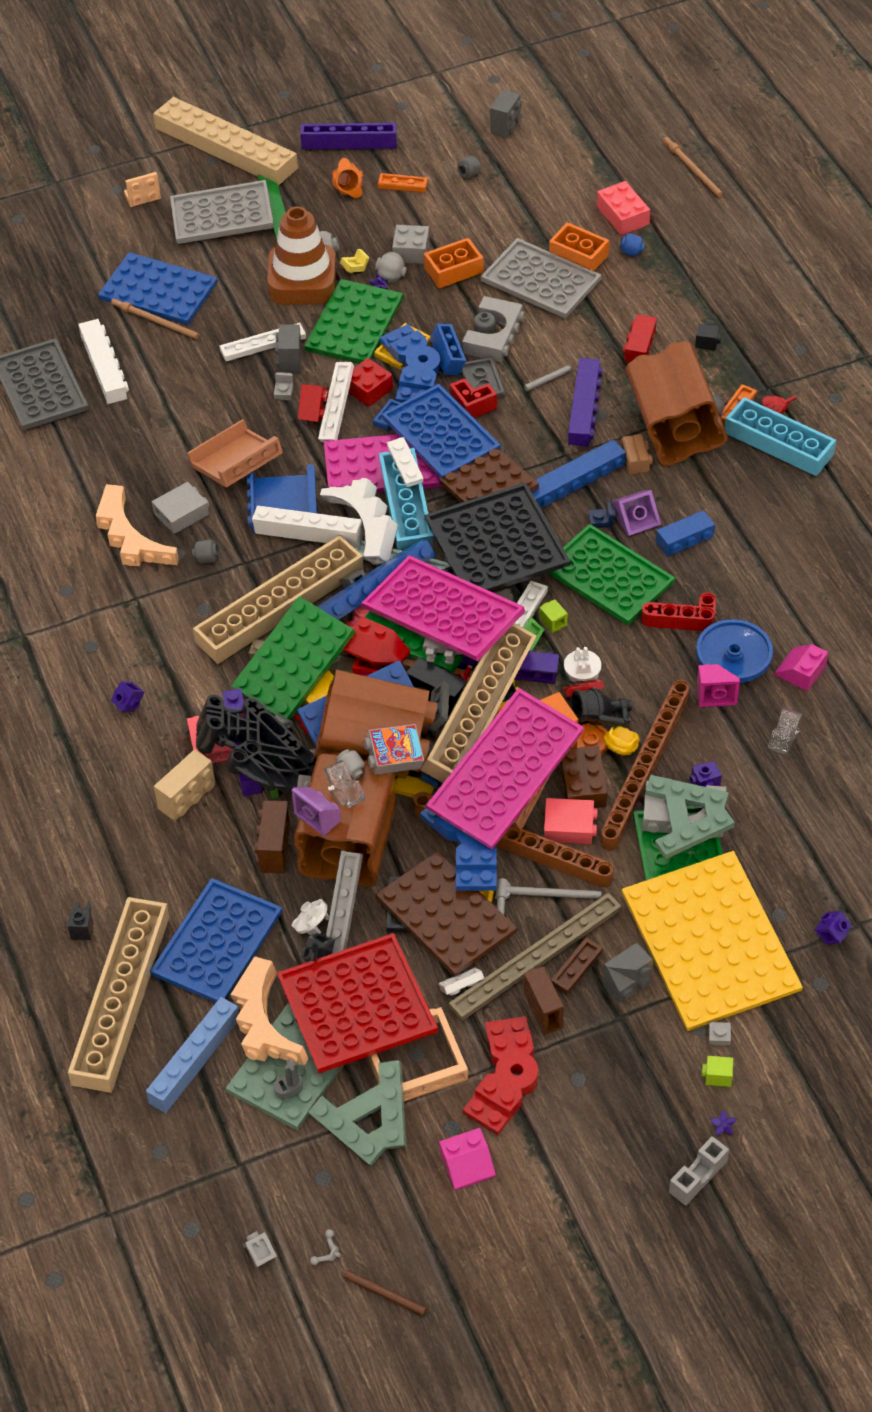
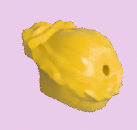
M617 726L613 729L612 727L604 735L605 744L608 746V749L619 755H631L638 749L639 735L629 731L628 728Z

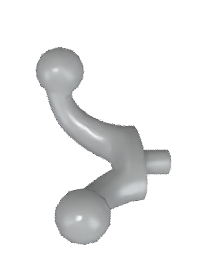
M331 1229L325 1232L331 1249L330 1254L321 1257H311L310 1263L312 1265H317L318 1262L333 1261L336 1257H341V1253H338L339 1247H336L332 1241L334 1233Z

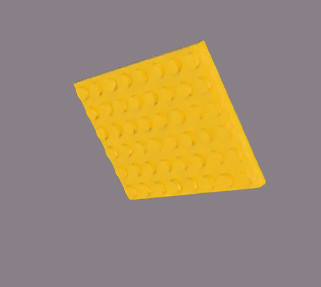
M734 851L622 889L621 893L687 1031L802 991L803 987Z

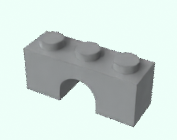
M712 1136L698 1150V1155L689 1168L683 1166L670 1180L669 1193L686 1206L728 1162L729 1149Z

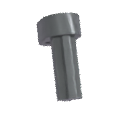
M287 1060L284 1066L285 1075L274 1082V1093L279 1099L290 1098L300 1093L303 1089L302 1077L298 1074L295 1061L291 1063L290 1060ZM282 1085L287 1088L286 1091H283Z

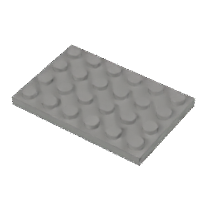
M266 180L170 196L177 244L274 228Z
M519 238L481 275L482 282L565 319L601 280V274Z

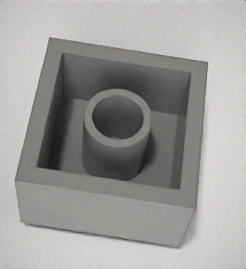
M396 225L392 246L393 252L402 256L404 263L424 264V253L428 252L429 226Z

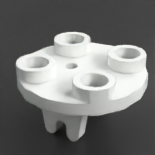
M584 647L583 650L576 648L575 651L565 658L564 670L568 678L573 682L596 680L601 671V661L587 647Z
M322 899L312 903H304L300 909L302 912L293 921L292 927L299 934L308 933L311 936L316 933L320 934L321 931L317 928V925L324 919H329L330 916L327 913L328 905Z

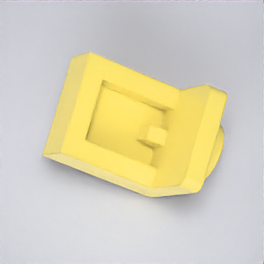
M357 249L355 257L341 258L340 264L349 273L364 272L369 256L361 249Z

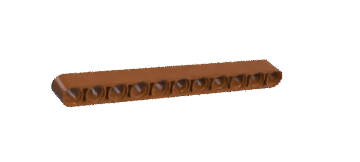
M677 680L672 684L602 828L601 845L606 850H615L619 846L633 817V811L636 810L646 790V780L649 781L650 775H653L688 702L690 686L685 680Z
M419 792L414 796V813L416 816L420 817V812L426 808V804L434 795ZM513 825L510 826L496 844L498 848L600 887H608L613 881V865L608 861Z

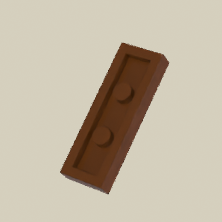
M586 937L551 979L553 986L568 995L602 954L603 947Z

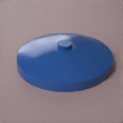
M737 619L722 620L708 626L700 634L696 647V656L700 665L718 664L740 679V683L752 681L764 674L771 664L773 646L769 636L755 624Z

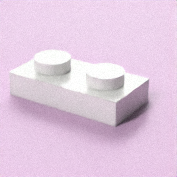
M475 967L438 984L443 993L454 995L459 993L461 988L476 985L480 980L484 979L482 971Z

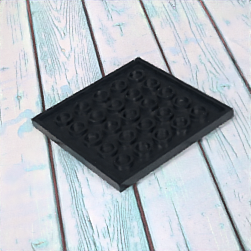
M526 482L424 515L425 521L454 576L490 592L570 566L567 554Z

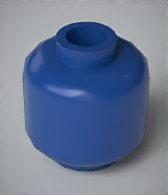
M627 233L626 236L623 235L619 248H621L623 254L636 257L639 253L643 252L645 244L642 243L643 239L641 236Z

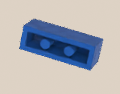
M436 323L430 340L433 348L440 355V366L443 374L460 375L466 363V358L452 324Z
M703 510L658 529L656 532V543L666 556H670L714 537L715 524Z

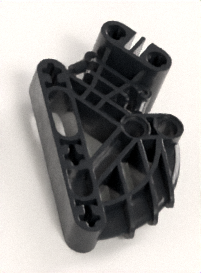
M209 695L196 724V748L198 751L209 754L213 751L215 744L220 747L225 745L232 748L233 750L225 765L226 769L233 774L242 773L270 791L277 788L284 793H289L291 789L297 787L299 775L312 776L316 763L314 754L258 700L248 698L244 701L241 710L224 707V701L218 695ZM241 741V745H236L235 742Z

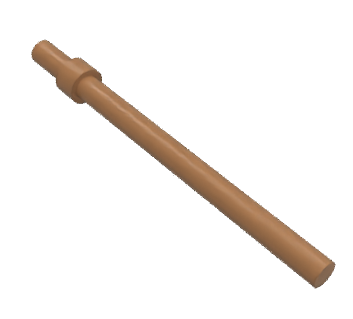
M665 137L663 142L669 147V150L676 154L717 197H721L723 192L680 150V146L677 143H673L668 137Z
M114 298L111 301L112 305L121 308L126 313L131 312L196 340L199 338V333L136 308L129 302H122Z

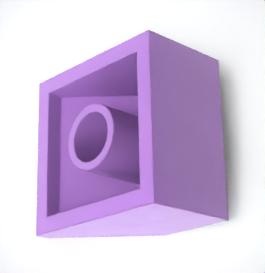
M642 490L611 501L613 508H615L616 518L628 536L662 525L651 490Z
M294 787L292 789L294 814L323 836L341 821L338 805L328 801L321 792H316L311 787Z

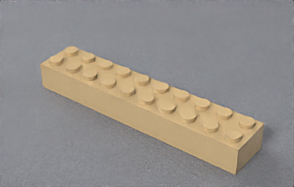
M172 97L153 113L156 129L256 176L259 174L276 182L278 186L298 169L297 154L178 98Z
M339 535L193 628L195 643L217 664L221 663L252 643L254 639H258L275 628L298 596L312 604L342 585L340 579L354 570H364L363 555Z
M514 623L482 656L451 711L448 721L443 726L430 750L425 763L422 765L421 771L442 783L445 782L492 722L536 635Z
M127 898L68 1070L71 1086L112 1093L151 975L150 970L154 966L169 920L167 903Z

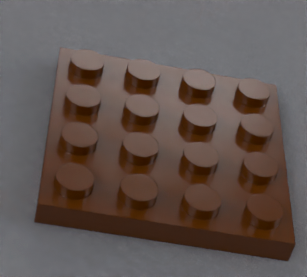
M499 448L492 449L489 454L477 457L474 462L462 465L459 470L447 473L444 478H439V484L460 503L526 482L531 493L539 489V483Z

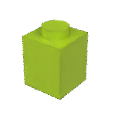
M555 599L539 607V619L551 633L567 626L568 613Z
M707 1056V1064H702V1077H706L705 1085L731 1087L733 1058Z

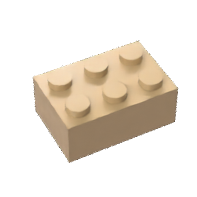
M194 749L154 785L158 809L174 821L180 816L185 815L193 804L198 803L206 792L213 789L215 778L212 761Z

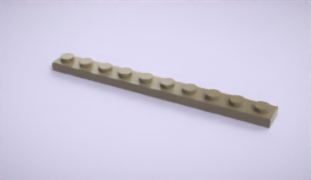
M609 893L605 894L449 1003V1008L461 1021L465 1020L524 979V973L530 969L541 967L620 912L621 905Z

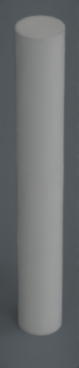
M567 365L525 384L524 389L529 391L571 372V368Z

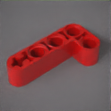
M709 592L701 594L699 606L655 602L645 603L642 607L641 622L647 627L704 631L715 621L716 596Z

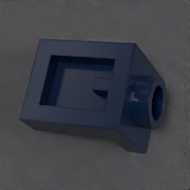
M607 502L606 509L588 510L590 524L596 528L612 527V521L616 518L615 508H611L610 502Z

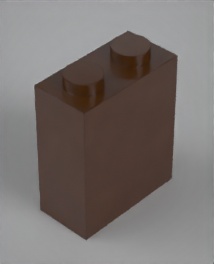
M544 966L530 969L524 973V996L543 1035L562 1029L564 1006Z

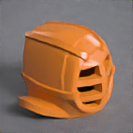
M343 158L339 161L338 168L332 172V184L340 194H348L353 198H359L362 195L363 173L353 163H350L347 158Z

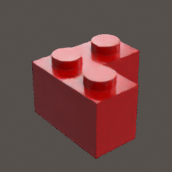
M465 378L450 384V395L473 418L497 409V393L489 383L475 389L471 387Z
M311 384L301 385L298 419L322 422L325 412L323 405L327 403L329 387Z

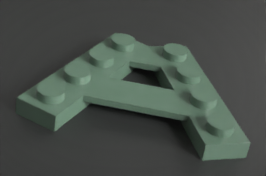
M650 775L646 795L666 799L672 833L655 840V846L665 859L735 827L734 820L725 810L729 792ZM686 804L705 808L706 817L690 824Z
M399 1060L378 1063L380 1084L342 1106L336 1108L321 1095L308 1111L309 1114L371 1166L386 1149L406 1147L402 1064ZM381 1108L382 1126L367 1134L355 1124Z

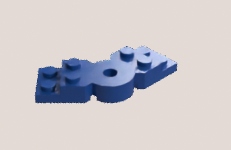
M407 324L380 337V343L398 363L406 366L402 369L396 401L403 403L436 385V377L440 370V355L434 348L427 346L428 340L419 330L414 331Z
M426 808L420 812V818L445 839L457 841L456 891H497V848L494 847L491 850Z

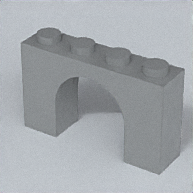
M484 296L479 306V313H491L495 317L496 324L501 325L504 329L494 334H484L468 330L462 341L463 353L484 359L493 357L494 361L502 362L504 356L508 355L509 345H512L514 342L515 333L519 331L520 322L524 320L523 304Z
M706 785L707 788L726 792V787ZM645 793L643 831L672 833L665 799L648 796ZM705 808L697 814L688 816L690 824L706 817ZM723 833L714 837H723Z

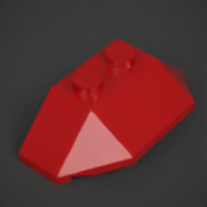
M362 616L346 623L356 633L342 651L371 664L378 665L393 664L399 660L402 663L410 653L409 648L394 630Z

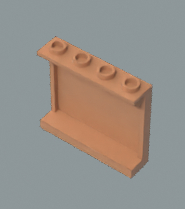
M242 419L187 452L192 468L219 484L228 487L276 458L283 451L279 438L274 436L267 440L247 429L245 420Z

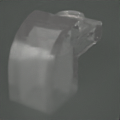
M784 707L778 725L772 731L767 748L786 755L797 737L798 727L803 714Z
M344 760L324 768L330 783L328 786L329 791L338 804L349 808L366 799L359 781L351 779Z

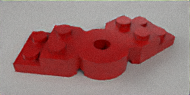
M526 1016L485 1022L491 1060L496 1065V1073L485 1076L475 1089V1095L463 1109L465 1116L497 1136L521 1107L522 1094L527 1095L531 1093L538 1083V1065L533 1058L534 1046Z

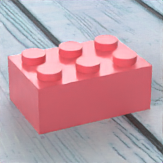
M626 181L597 191L598 209L620 235L649 225L650 209Z

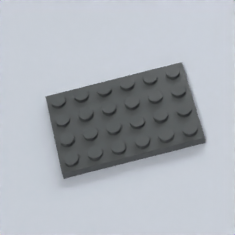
M56 338L0 355V382L22 430L89 410L88 404Z

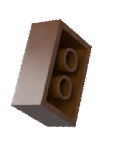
M600 747L570 748L560 761L565 798L594 800V808L607 807V788Z
M264 800L263 808H259V820H261L260 825H257V837L259 838L258 841H255L254 852L257 853L256 864L260 866L261 873H284L290 831L288 801Z

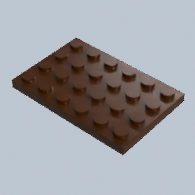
M438 851L376 893V899L454 977L517 933V927L480 891H456V868Z

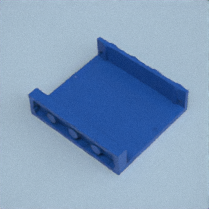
M307 465V475L255 478L254 473L251 472L250 476H247V486L250 487V489H247L248 500H251V502H248V513H251V516H248V525L252 527L253 534H255L252 518L257 506L317 513L314 465Z

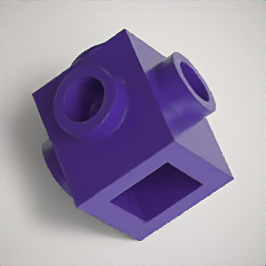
M120 681L114 691L111 702L121 712L135 711L139 707L145 692L133 682Z
M714 761L692 767V774L689 777L691 784L706 787V785L721 786L722 775Z
M841 911L826 912L822 915L815 931L825 944L841 943L847 936V932L852 925Z

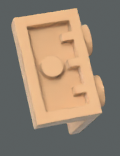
M156 172L126 180L127 190H124V195L130 207L161 199Z

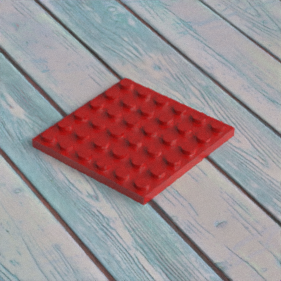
M394 933L318 958L316 961H310L277 972L278 980L318 1074L438 1033L437 1024Z

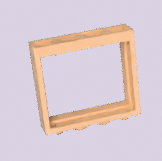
M441 1007L430 1009V1012L436 1024H440L457 1065L404 1082V1101L468 1080L467 1066ZM374 1054L368 1056V1058L375 1073V1076L377 1078V1081L380 1084L378 1064L380 1063V1060L378 1058V1055Z

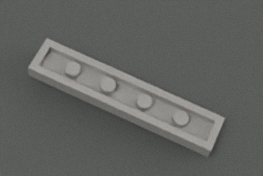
M341 851L326 933L327 937L335 939L332 954L345 950L347 947L363 854Z

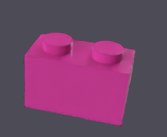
M813 644L795 647L774 675L808 691L825 669L828 651Z
M718 664L699 665L696 687L699 707L737 705L740 679Z
M480 1128L439 1141L440 1156L454 1190L496 1177L488 1145Z

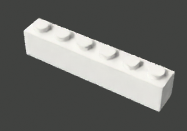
M98 319L80 323V335L107 404L127 399L128 384L126 381L123 382L124 375L122 370H119L118 359H114L113 347H109L111 344L109 337L105 336L104 325H100Z
M257 506L252 518L255 534L328 543L341 535L350 545L358 548L364 535L361 519Z

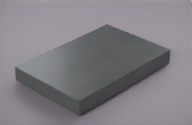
M493 357L465 363L461 374L463 379L465 378L473 389L489 383L497 393V399L505 397V391Z

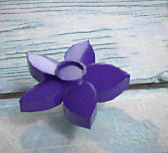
M376 274L375 279L369 280V283L374 284V287L387 289V280H384L378 274Z
M722 1110L720 1118L714 1117L710 1120L716 1125V1135L721 1134L723 1131L732 1135L730 1125L734 1124L737 1119L733 1117L727 1118L726 1112Z

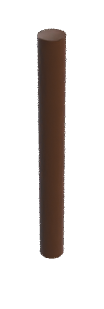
M347 1270L344 1274L345 1279L422 1316L427 1311V1307L350 1270Z

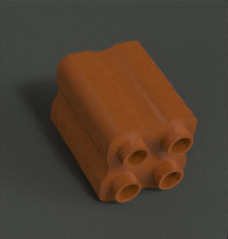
M673 342L662 352L652 356L640 355L626 366V374L662 465L670 466L679 463L695 453L707 452L720 447L727 441V434L720 419L717 406L690 342Z
M336 670L333 680H331L314 758L317 759L319 755L329 754L332 751L343 752L349 749L350 751L355 750L363 761H366L370 755L369 751L364 747V738H366L369 730L416 724L424 757L423 763H425L430 740L422 739L420 736L421 734L426 735L429 725H433L437 703L428 701V690ZM409 770L395 772V777L406 779Z
M332 751L329 754H321L316 759L309 787L316 792H321L328 801L338 805L341 821L323 836L299 818L294 835L295 846L299 850L297 859L298 871L309 878L336 880L341 851L363 854L358 885L365 887L374 886L377 883L397 806V797L393 792L395 772L374 775L373 768L369 767L367 759L364 761L363 774L356 780H353V778L344 779L335 767L336 757L342 752Z

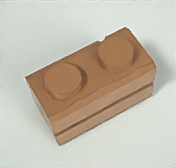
M642 434L633 435V437L624 436L621 448L626 452L625 463L628 473L648 472L650 464L653 463L652 455L647 452L649 451L648 441H644Z

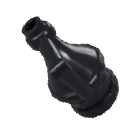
M595 687L585 691L575 690L571 694L570 707L578 718L579 723L586 721L598 725L603 722L621 725L624 728L629 727L631 721L629 712L632 710L631 700L625 698L611 699ZM618 712L621 713V718L607 715Z

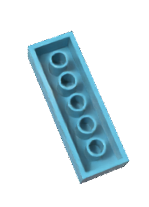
M745 397L725 419L726 434L815 476L819 474L835 453L836 439Z
M409 448L418 466L415 449ZM390 452L379 453V466L389 514L392 520L398 524L395 535L396 548L403 551L417 541L428 540L433 548V535L424 516L428 514L422 483L406 488Z

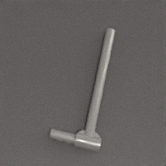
M504 878L497 879L496 908L503 915L505 901L510 897V894L588 899L601 898V891L510 886L511 884Z

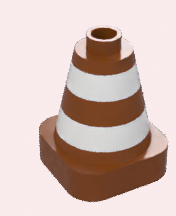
M292 207L281 217L276 246L269 253L267 275L269 297L273 302L282 305L327 303L336 289L337 269L335 251L331 246L324 245L314 216L302 207Z

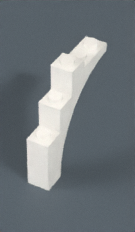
M361 478L360 480H353L351 486L321 489L320 495L327 502L350 506L359 513L365 529L366 544L364 557L373 565L383 564L388 561L398 524L390 516L385 515L387 505L379 497H375L377 487L369 479Z

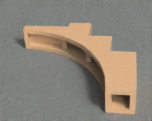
M106 484L96 513L98 528L109 529L108 538L110 546L121 547L122 565L140 567L142 561L177 565L179 561L177 548L151 541L131 526L124 514L126 500L124 486Z
M254 957L231 993L235 1005L241 1010L236 1021L241 1032L246 1034L241 1043L245 1055L251 1060L257 1059L264 1062L269 1055L274 1059L290 1060L291 1063L295 1061L297 1064L305 1066L308 1056L304 1047L280 1035L269 1023L267 1014L268 996L277 976L273 962Z

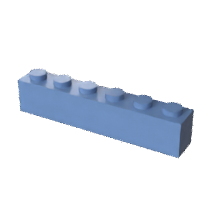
M222 997L219 998L146 1090L150 1105L167 1113L237 1024L236 1018L239 1015L237 1005Z

